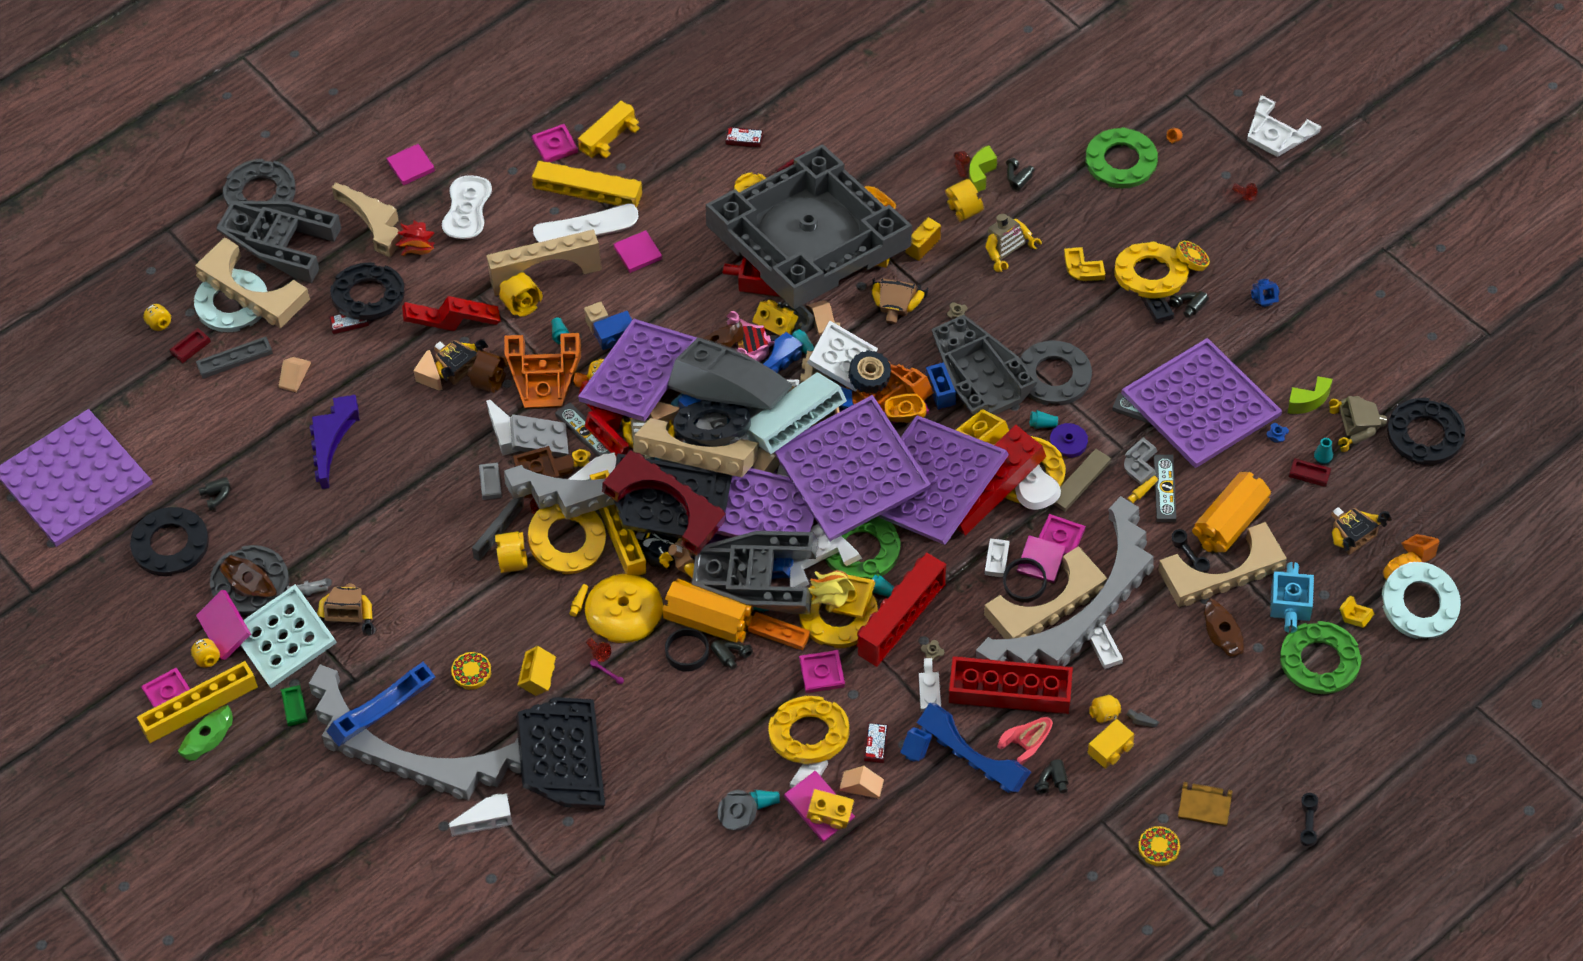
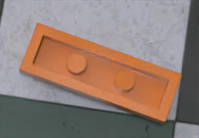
M755 612L748 626V632L802 651L810 637L809 630Z

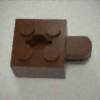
M549 446L512 456L514 467L522 465L524 469L538 474L560 478L574 472L572 457L566 455L554 459ZM532 493L524 496V499L533 497Z

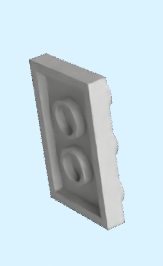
M513 414L510 417L512 450L529 452L549 446L553 456L563 457L569 454L566 423Z

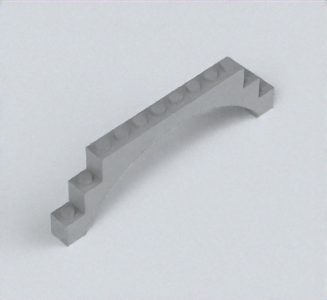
M707 413L698 420L695 426L707 430L718 429L727 425V416L725 414L721 416L720 413H712L708 416ZM663 459L658 460V461H664V462H669V463L681 464V463H676V462H672V461H668V460H663ZM522 465L504 470L505 484L513 499L532 493L539 509L558 504L566 520L615 504L611 497L602 492V484L605 479L569 480L554 478L524 469Z
M1120 496L1109 508V520L1113 522L1117 536L1118 550L1116 560L1107 582L1089 605L1068 621L1041 633L1013 639L992 640L988 637L976 649V659L1037 664L1041 660L1047 665L1066 666L1070 661V657L1080 651L1086 640L1091 639L1095 632L1094 629L1098 626L1102 627L1107 617L1116 612L1119 604L1122 601H1126L1134 588H1138L1142 579L1146 575H1150L1154 569V556L1143 550L1147 544L1146 531L1136 526L1140 520L1139 507Z
M319 665L309 682L311 693L321 699L315 711L318 720L328 725L322 734L324 746L331 751L343 752L347 757H356L366 764L377 765L384 771L395 772L402 778H411L421 785L427 784L439 792L445 791L457 799L463 798L466 800L470 799L479 781L487 786L498 787L508 768L516 773L521 772L518 738L515 743L499 750L464 758H433L402 751L383 742L367 729L338 747L326 732L333 721L350 711L338 688L340 682L338 671Z

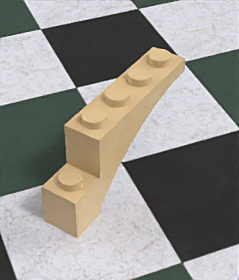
M335 183L332 187L334 199L354 210L368 225L374 237L375 251L391 257L399 247H396V243L401 240V235L397 233L399 230L394 227L398 222L397 210L391 205H386L375 198L372 199L364 195L362 192H356L346 185Z

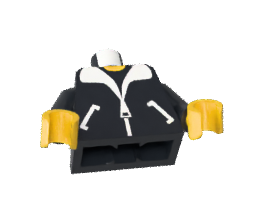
M638 531L636 538L638 543L642 544V552L646 561L652 567L663 566L670 570L674 556H671L668 550L679 538L652 533L645 534Z

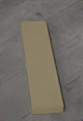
M1095 449L1060 487V498L1053 504L1066 512L1109 465L1111 458Z

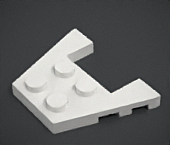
M1261 96L1247 141L1278 157L1318 134L1321 126L1307 119L1297 131L1268 116L1275 107V102Z
M817 524L811 529V532H814L818 540L816 559H793V566L790 568V587H805L809 585L804 569L840 552L846 566L862 558L859 552L842 536L829 541L820 525Z

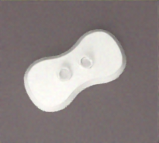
M462 176L451 184V208L442 221V229L447 235L456 239H472L482 231L484 227L482 209L492 191L491 184L487 179L479 176Z
M1040 465L1015 487L1018 501L1024 507L1032 510L1043 509L1052 505L1061 495L1058 482L1046 474Z

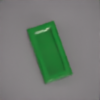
M301 686L281 689L288 726L308 722Z

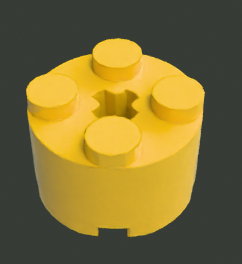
M965 179L945 189V193L949 198L947 200L948 206L951 210H956V217L959 222L984 210L981 198L978 199L976 194L978 191L971 180Z
M520 272L500 284L499 297L513 315H518L519 317L527 316L537 309L538 301H542L543 295L541 290L524 272Z
M519 531L495 535L501 573L528 568L527 553L522 551L525 549L523 532L519 533Z

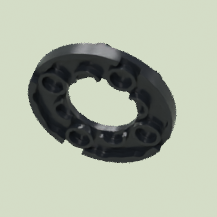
M368 262L355 264L342 270L335 277V281L330 287V293L334 307L341 314L352 319L373 321L392 314L401 305L405 289L403 279L396 270L387 265L382 267ZM375 281L383 285L386 291L384 297L380 298L376 303L369 302L364 304L361 301L355 302L350 297V290L360 282Z
M1415 398L1405 401L1395 408L1389 419L1387 433L1393 448L1402 457L1419 464L1435 465L1453 458L1460 451L1465 437V426L1460 415L1451 406L1442 401L1438 403L1430 401V398ZM1430 418L1437 421L1443 427L1445 432L1444 439L1439 444L1431 445L1430 447L1424 444H1416L1414 440L1410 439L1407 427L1415 419Z
M701 400L681 408L674 418V431L678 438L682 437L685 439V443L704 447L728 444L735 437L741 438L751 426L750 413L745 406ZM707 413L708 416L712 413H720L721 416L725 414L730 419L729 423L724 427L711 430L701 429L693 424L696 419L703 418L704 414Z
M179 507L162 508L146 515L134 528L130 540L131 552L136 563L148 573L158 576H172L173 573L181 571L184 573L192 569L202 560L209 544L208 531L203 520L194 512ZM174 525L175 527H181L187 532L188 542L186 546L174 555H160L151 548V538L160 528H168Z

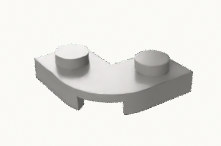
M1144 437L1126 452V459L1124 461L1127 474L1140 485L1156 475L1155 469L1148 465L1146 461L1157 453V449Z

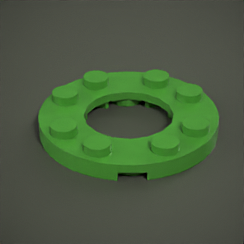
M1127 128L1103 131L1090 141L1086 150V166L1090 174L1096 180L1109 184L1108 186L1114 188H1131L1141 185L1150 179V176L1157 167L1158 154L1152 141L1142 133ZM1114 145H1127L1130 149L1137 151L1139 161L1132 168L1119 170L1107 164L1104 154L1107 149L1112 148Z
M877 516L842 535L844 539L857 532H866L875 536L880 542L881 549L874 559H869L865 562H854L848 566L844 564L840 552L825 559L833 571L839 570L847 575L872 580L874 575L883 576L895 566L900 555V538L891 522Z
M1318 621L1313 624H1301L1297 626L1296 632H1289L1282 644L1280 661L1286 676L1299 688L1311 693L1330 694L1345 689L1355 680L1361 665V655L1358 643L1348 631L1333 623ZM1313 643L1331 645L1340 656V664L1331 673H1313L1302 663L1301 653L1303 649Z

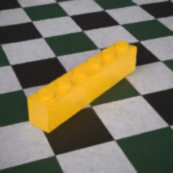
M538 161L532 175L534 189L617 206L633 204L637 208L642 196V183L640 181L552 164L550 162Z
M605 470L591 474L589 477L590 480L605 479L609 476V472ZM615 504L600 508V514L625 574L638 576L645 574L646 560L634 531L622 527Z
M246 661L137 716V719L149 743H152L258 688L254 674Z

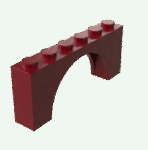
M632 450L626 454L602 484V492L616 502L625 495L640 489H656L676 498L685 509L688 518V527L682 536L681 546L696 556L725 522L726 513L719 506L712 505L704 496L697 495L689 486L682 485L673 475L666 474L658 465L651 464L640 453H635Z

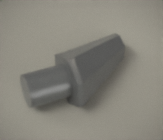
M1129 709L1126 714L1133 720V724L1150 727L1159 725V721L1142 712L1136 713Z

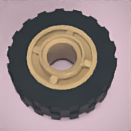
M862 351L852 359L848 378H850V383L855 389L862 393L874 394L882 391L887 386L891 374V365L888 359L883 354L877 353V351Z

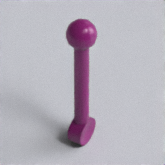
M596 659L591 660L590 665L592 668L600 669L615 679L617 684H623L624 679L622 677H617L599 665Z

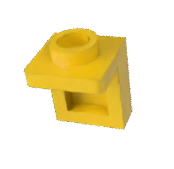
M1349 596L1340 607L1345 623L1362 628L1375 615L1373 609L1357 605L1352 596Z

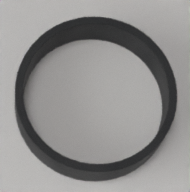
M1019 558L1012 561L1006 567L1003 574L1005 591L1012 599L1019 602H1031L1038 599L1045 591L1047 584L1046 572L1043 566L1031 558ZM1019 564L1036 566L1044 576V583L1041 589L1034 595L1027 597L1012 593L1006 585V577L1013 567Z
M693 628L676 630L666 640L665 652L667 661L672 667L680 671L699 669L706 663L709 657V644L706 636ZM693 636L705 644L706 651L696 662L680 663L669 655V646L679 637Z

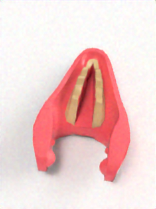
M1043 717L1030 723L1013 727L1004 732L997 747L1001 750L1010 743L1021 745L1026 752L1017 758V762L1023 765L1041 746L1052 728L1053 721L1048 717Z

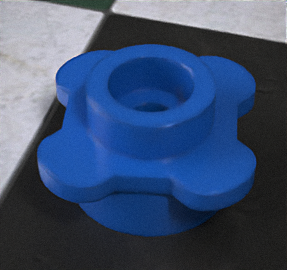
M1272 423L1270 431L1267 432V437L1276 443L1283 442L1289 429L1277 423Z

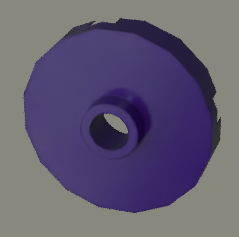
M1064 423L1052 430L1050 443L1060 451L1062 457L1074 458L1080 456L1085 451L1088 444V436L1080 426L1073 423Z

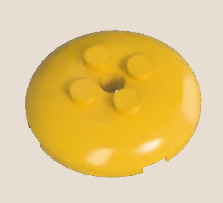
M617 574L603 579L593 587L585 602V616L590 628L597 635H601L607 638L608 641L615 643H630L645 638L654 631L655 626L661 621L663 615V600L660 592L650 581L638 575Z

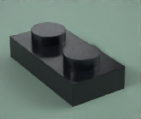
M1141 297L1156 324L1174 318V313L1164 297Z

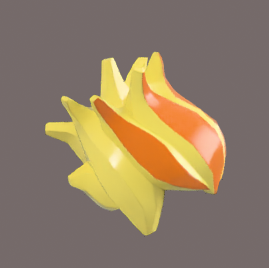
M839 570L823 575L817 571L814 572L819 580L811 578V584L815 588H808L812 594L817 596L811 604L822 603L830 605L829 613L844 604L848 597V590H855L852 583L848 580L847 574Z

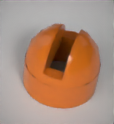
M1177 128L1169 129L1167 131L1168 141L1171 143L1180 141L1182 139V131Z
M575 373L574 384L577 387H581L582 382L589 380L585 374Z

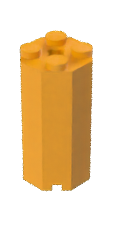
M1239 472L1198 519L1192 532L1202 543V547L1207 552H1226L1270 501L1271 491L1264 480L1261 478L1254 479V474L1251 472Z
M680 579L672 582L665 600H668V606H663L664 619L735 643H742L746 636L745 630L753 618L751 615L752 606L694 586L692 583Z

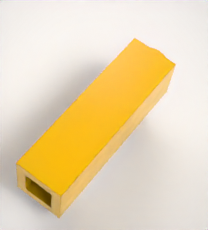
M623 101L617 103L578 138L579 150L591 158L598 153L602 157L607 158L611 154L608 151L610 149L608 144L627 127L633 133L639 130V127L636 126L639 121L635 119L633 107Z

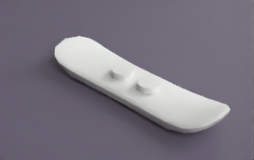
M624 204L585 216L540 223L533 227V234L538 242H543L593 229L596 237L621 232L631 228L637 222L638 210L633 204Z

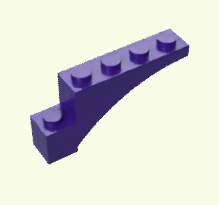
M356 395L333 398L334 406H330L331 414L312 417L313 424L310 425V432L315 440H311L313 451H316L313 460L314 466H318V471H315L316 482H320L322 489L329 488L330 466L339 442L356 421H360Z

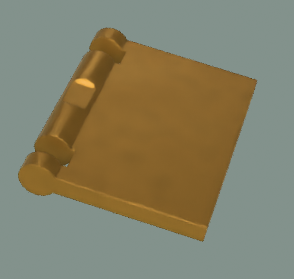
M1184 782L1178 818L1227 827L1232 790H1228L1227 797L1222 796V788L1193 784L1191 791L1187 790L1188 782Z

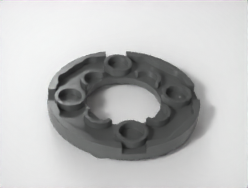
M264 159L247 161L234 168L227 176L225 186H223L225 202L229 207L232 201H248L242 194L244 186L250 180L261 177L271 179L277 185L275 195L268 201L292 202L296 193L294 176L285 165L275 160L273 162L264 161Z
M1062 341L1039 342L1028 348L1020 357V360L1037 380V385L1027 396L1044 405H1048V403L1066 405L1081 398L1090 386L1092 377L1090 361L1079 348L1070 343ZM1046 359H1062V361L1067 362L1071 366L1073 374L1067 383L1051 386L1040 381L1036 375V368L1040 362Z
M257 545L243 546L240 550L226 553L215 564L210 576V588L213 597L221 590L227 591L239 614L243 616H249L285 592L289 585V573L282 557L267 547ZM229 555L253 562L267 572L269 579L276 589V596H240L233 591L231 584L221 573V564Z

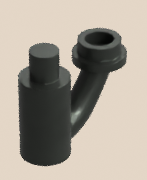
M1011 158L1006 161L1008 166L1007 177L1012 189L1020 191L1032 178V173L1035 169L1029 165L1015 176L1014 171L1018 169L1019 162L1017 159Z
M1203 291L1198 293L1187 292L1180 295L1173 294L1170 296L1169 303L1177 308L1183 304L1184 300L1191 299L1184 312V315L1190 318L1191 315L1198 313L1209 300V297Z
M224 477L205 483V487L198 490L200 496L205 494L212 496L220 493L214 500L212 497L206 500L209 510L216 511L215 507L228 496L231 487L228 478Z
M719 639L711 645L712 651L722 664L728 666L731 670L735 669L737 664L734 661L735 656L729 650L730 648L738 650V654L743 658H748L753 653L750 644L743 645L738 642L722 641Z
M1053 760L1044 768L1038 783L1034 785V790L1037 794H1045L1049 791V783L1046 780L1051 774L1056 788H1059V792L1066 793L1068 791L1067 785L1069 782L1062 760Z

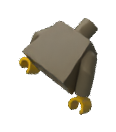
M1348 396L1341 399L1340 402L1337 399H1331L1329 402L1331 414H1336L1339 410L1341 411L1346 435L1351 437L1350 439L1345 437L1339 439L1338 445L1346 444L1341 447V452H1347L1350 444L1355 445L1372 437L1380 426H1385L1387 423V417L1379 415L1375 403L1366 401L1359 396Z

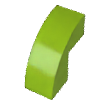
M989 145L978 151L970 163L969 180H971L978 192L986 189V176L984 174L997 169V157Z
M1318 376L1315 391L1292 387L1287 413L1302 414L1320 407L1329 396L1333 379Z

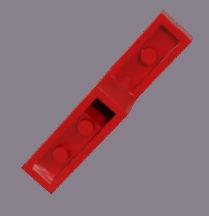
M451 296L446 298L439 309L407 302L402 306L403 320L405 322L455 331L463 319L498 325L500 322L498 306Z
M588 380L582 382L579 394L589 382ZM586 404L592 411L588 412L584 426L610 453H615L616 459L618 453L626 455L630 445L615 431L619 429L623 415Z

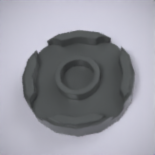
M741 790L727 793V796L722 798L718 807L720 822L724 827L732 831H741L749 827L757 813V805L754 798L749 793Z

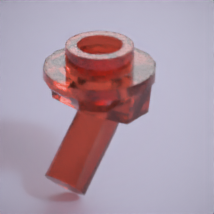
M964 151L955 152L953 155L956 160L955 164L960 177L967 175L963 165L968 164L971 159Z
M1234 183L1232 190L1243 194L1242 197L1245 200L1253 201L1258 194V189L1254 183H1249L1246 187Z
M592 638L586 641V644L593 651L594 658L601 662L609 659L611 647L608 643L602 642L597 644Z

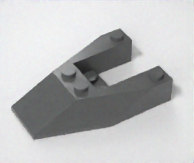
M232 201L216 229L258 258L288 275L312 283L319 271L317 257L286 248L295 231L334 242L341 230V224L338 214L290 201Z
M753 531L705 545L697 556L695 555L692 585L752 607L789 614H810L812 595L808 587L771 586L774 558L816 559L818 540L814 532Z

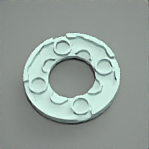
M233 269L232 278L238 285L250 291L267 292L264 282L257 275L246 270ZM206 281L202 282L196 291L194 298L196 313L201 322L213 330L236 332L240 331L239 328L248 325L251 327L262 318V316L255 315L247 307L233 313L217 310L213 300L220 290H215Z
M1424 562L1404 564L1387 578L1383 586L1382 595L1385 615L1397 630L1409 637L1416 639L1439 637L1454 625L1459 616L1461 603L1455 583L1447 573L1432 564ZM1422 582L1433 587L1439 596L1440 607L1437 613L1428 618L1417 617L1410 613L1403 600L1404 591L1407 586L1412 583Z

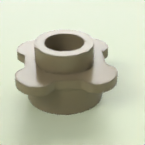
M951 303L947 316L953 320L961 315H965L968 307Z
M932 640L930 644L921 646V651L925 653V657L932 658V661L944 655V650L940 648L937 640Z

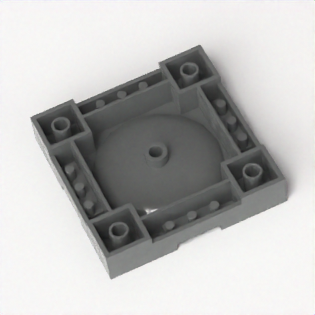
M823 144L794 158L793 165L741 192L734 189L706 204V226L738 256L743 255L761 272V278L793 309L837 287L840 279L862 267L868 270L911 247L912 225L890 205L885 207L844 169L845 164Z

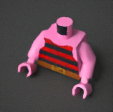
M731 311L727 315V318H729L727 324L731 325L740 321L744 329L743 340L736 342L737 350L744 352L759 362L768 358L769 347L773 346L775 339L778 338L777 334L766 336L764 326L748 323L740 319L736 312Z

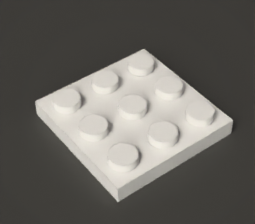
M829 321L807 364L856 392L857 389L854 388L850 383V378H848L850 363L856 354L858 355L866 350L877 351L878 348Z

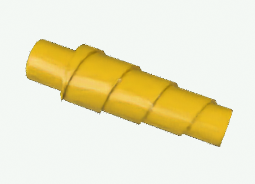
M1155 475L1135 489L1132 492L1133 494L1127 499L1131 503H1134L1137 499L1140 500L1158 481V478Z
M583 584L571 604L569 612L571 616L576 617L578 612L581 611L588 585Z

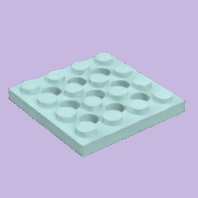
M296 584L243 620L251 635L241 646L270 688H273L337 643ZM288 608H295L293 613L285 614ZM272 619H278L277 624L274 626L269 625ZM299 621H304V625L301 628H295ZM256 630H262L260 636L253 637V633ZM287 632L288 636L285 639L280 640V634ZM314 635V639L311 642H305L307 636ZM271 644V648L268 651H262L264 645ZM293 646H297V651L293 654H290L289 649ZM275 658H281L279 664L272 665Z

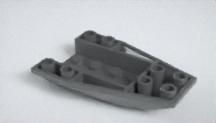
M961 315L931 329L954 389L972 414L975 415L982 409L994 415L1020 404L1037 385V380L1016 354L965 315Z
M697 338L675 359L668 381V388L701 400L771 410L792 388V384L772 369L742 351L711 340Z

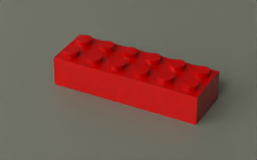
M1016 424L995 444V446L1007 450L1008 457L957 527L965 536L1047 457L1043 446Z
M927 552L922 558L917 559L911 572L908 571L904 575L901 584H897L893 588L891 596L882 601L880 609L877 612H873L868 623L858 630V656L878 667L945 586L946 564Z
M953 656L949 703L1069 714L1073 667Z

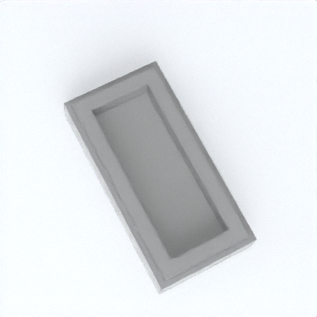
M498 462L479 465L483 500L502 498Z

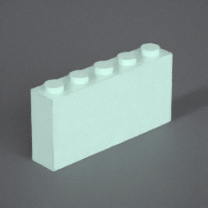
M817 372L785 394L771 410L764 409L750 419L751 426L746 435L750 441L758 442L760 448L772 454L847 400L838 384Z

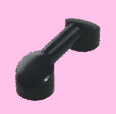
M1175 530L1172 533L1173 545L1184 551L1194 564L1195 570L1203 573L1208 572L1210 569L1209 560L1205 557L1198 558L1187 544V533L1184 530Z
M1306 793L1301 799L1302 808L1306 812L1305 830L1300 834V841L1302 845L1307 847L1314 846L1317 843V834L1313 830L1314 812L1318 809V797L1314 793Z

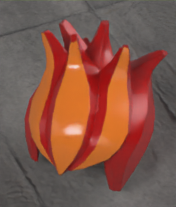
M413 220L414 224L411 225L400 224L403 231L397 233L404 237L396 243V247L399 246L401 248L405 246L401 254L403 256L408 253L428 254L434 249L435 242H428L433 236L434 231H426V224L416 222L415 220Z

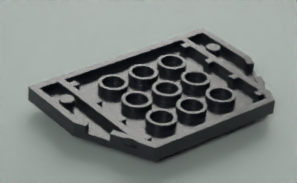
M617 454L615 467L626 455ZM645 458L651 464L658 465L666 474L673 475L682 485L689 486L694 493L704 496L709 503L719 506L724 513L726 512L732 475ZM640 489L625 495L618 502L614 500L624 529L682 539L688 527L685 509L676 498L666 492L656 489Z
M554 697L546 703L537 704L530 709L519 711L516 715L522 787L562 807L603 809L605 807L594 699Z

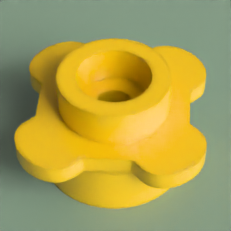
M583 449L574 451L572 453L574 467H584L587 465L591 456L590 452Z

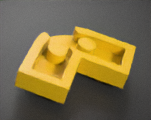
M1082 247L1064 249L1066 270L1070 276L1081 281L1105 280L1103 261L1085 262Z

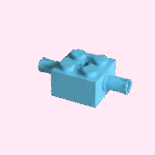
M1293 562L1286 565L1287 573L1274 571L1271 585L1270 617L1285 618L1284 630L1288 633L1290 626L1291 633L1297 631V620L1310 621L1313 609L1314 575L1299 574V564L1296 562L1293 569Z

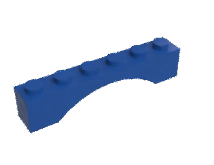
M785 332L775 339L771 356L763 364L776 373L786 369L792 362L798 361L802 356L803 343L788 332Z
M423 661L382 693L333 721L326 732L337 746L340 747L429 687L436 676Z
M929 703L917 721L922 726V731L936 736L938 743L945 747L947 745L953 749L952 752L960 758L965 757L969 760L968 764L971 767L983 770L985 777L991 781L996 780L1001 783L1000 787L1008 793L1011 791L1019 792L1031 773L1030 770L1016 760H994L974 751L960 736L952 714L936 703Z

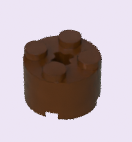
M477 351L473 367L471 366L467 373V376L470 377L471 385L491 393H495L494 390L498 391L506 377V372L503 371L504 366H508L507 359L487 351Z

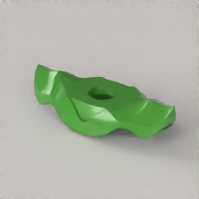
M225 705L203 718L185 737L178 753L185 759L197 760L202 754L214 749L223 740L227 730L232 725L233 717L230 707ZM204 728L211 729L207 736L200 735Z

